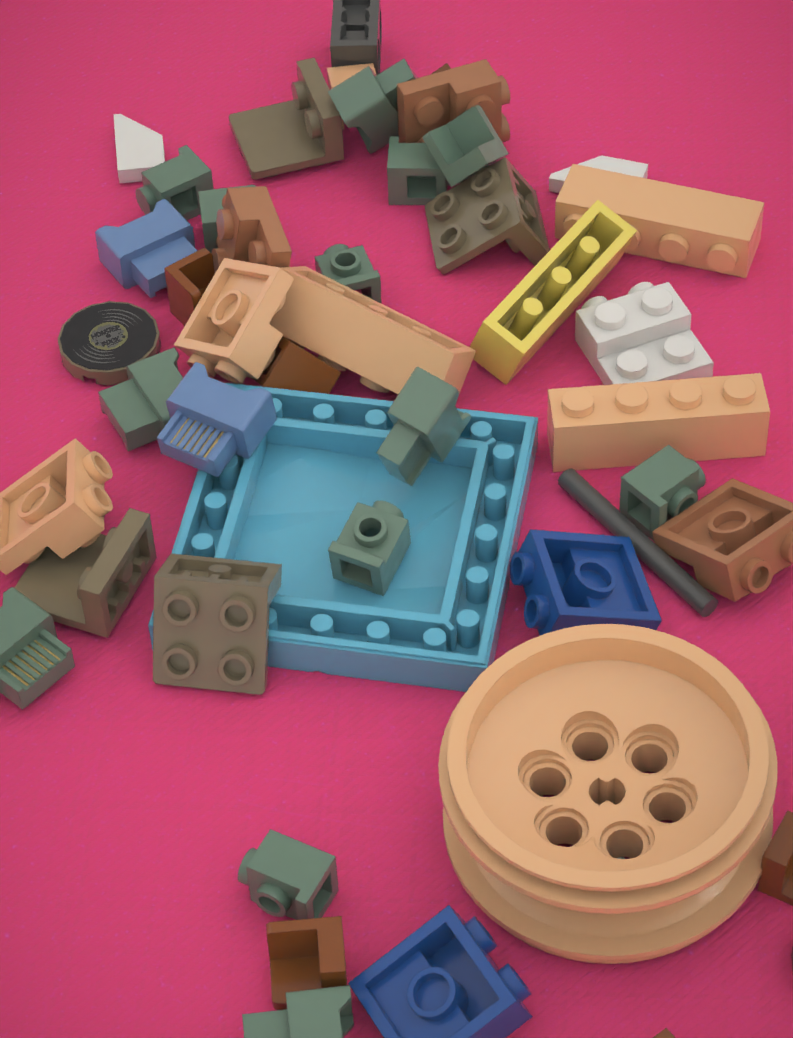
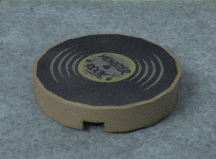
M108 301L89 305L74 313L62 325L58 336L63 366L73 377L84 381L83 376L96 379V384L113 385L127 381L126 366L156 355L161 349L160 334L156 320L145 309L128 302Z

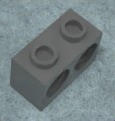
M333 0L330 41L331 66L373 63L376 75L380 74L382 44L381 0Z

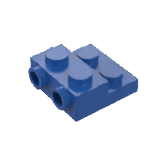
M530 529L519 551L515 552L510 562L511 581L514 585L523 586L527 597L524 606L525 623L528 628L538 629L539 635L563 628L591 624H624L657 630L662 621L630 537Z
M450 905L348 983L384 1038H506L533 1017L522 1002L531 995V992L521 977L509 963L499 969L490 957L489 953L498 947L492 936L476 916L465 922Z

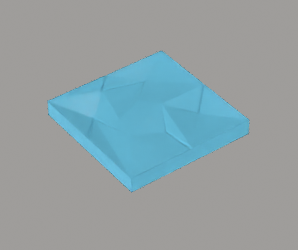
M226 383L243 391L258 387L268 390L272 394L277 420L249 459L234 454L219 477L198 469L172 554L282 564L281 587L269 606L268 667L306 672L319 671L330 675L466 692L477 677L495 659L511 580L510 562L512 556L517 551L538 447V417L457 408V410L471 415L472 418L443 463L431 457L413 486H410L389 474L376 453L394 426L387 414L394 401ZM375 501L389 502L399 508L404 518L408 519L411 544L384 596L333 578L328 549L332 541L336 542L357 502L370 507L373 506ZM154 609L148 624L152 650Z

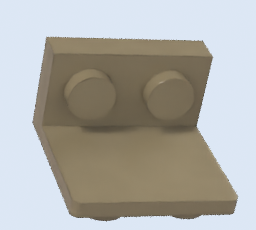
M315 57L296 61L298 81L291 83L294 100L229 115L230 128L252 179L274 177L279 174L321 166L344 159L342 118L328 93L330 89Z
M506 157L489 167L479 170L475 175L452 189L440 193L425 205L435 264L442 274H447L506 240L509 247L515 253L522 251L534 266L550 251L536 191Z
M129 508L118 527H112L107 535L100 534L94 543L85 548L79 547L64 559L60 558L47 546L43 553L29 564L14 588L49 613L55 622L108 638L157 558L150 514Z
M171 553L154 576L153 681L156 684L257 695L263 694L267 688L269 606L281 587L282 564Z

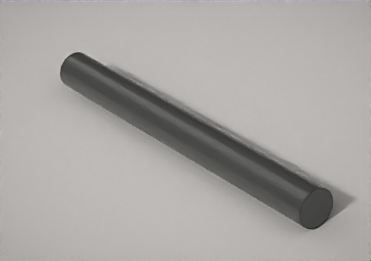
M567 469L561 474L558 479V485L614 536L630 537L637 557L702 617L709 616L716 609L718 600L574 469Z

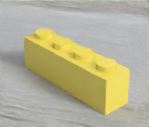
M597 200L482 322L470 345V348L476 350L473 359L507 385L616 266L637 230Z

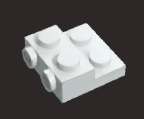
M641 282L632 287L627 295L607 300L603 296H596L586 301L581 309L576 310L575 341L604 385L713 376L714 362L690 329L692 314L669 282L656 286L651 282Z

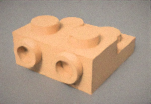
M224 258L174 346L190 357L187 361L190 367L195 362L205 365L208 377L214 378L217 373L235 384H242L246 377L259 379L263 370L273 361L275 349L283 336L280 331L269 323L273 316L283 307L286 301V293L292 285L294 278L280 267Z
M75 438L0 492L1 572L8 575L23 563H32L43 553L47 546L60 558L64 559L79 547H88L97 540L104 530V516L113 509L112 501L104 490V483L112 478L113 473L109 463L100 453L96 451L90 452Z

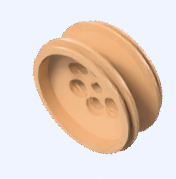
M624 624L581 625L540 635L509 650L488 666L462 696L445 728L438 763L439 785L444 806V838L454 872L465 891L489 918L510 934L532 947L570 960L602 964L633 963L664 956L693 944L731 917L748 898L762 874V856L773 835V805L777 788V755L769 725L751 694L726 666L701 648L681 638L645 627ZM650 771V772H656V773H651V774H649V773H643V772ZM543 795H554L553 797H542ZM661 820H672V821H674V822H673V823H663V822H660V821H661ZM564 843H565V844H571V845H573V846H570V847H562V846H557V845H558V844H564ZM618 857H630V859H617Z

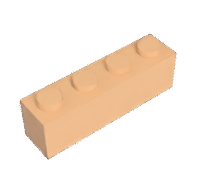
M572 164L555 201V238L561 239L584 213L599 200L637 230L624 253L742 278L747 277L761 240L764 202Z
M306 266L281 267L294 278V281L286 293V301L283 307L273 316L269 324L280 331L284 338L302 349L306 347L318 353L320 360L336 370L346 371V369H349L361 375L360 382L363 385L379 392L387 393L390 390L399 394L415 368L419 367L454 386L460 394L476 350Z
M761 373L548 389L547 436L553 472L566 471L570 468L574 470L638 466L667 445H670L685 458L694 461L765 456L770 408Z

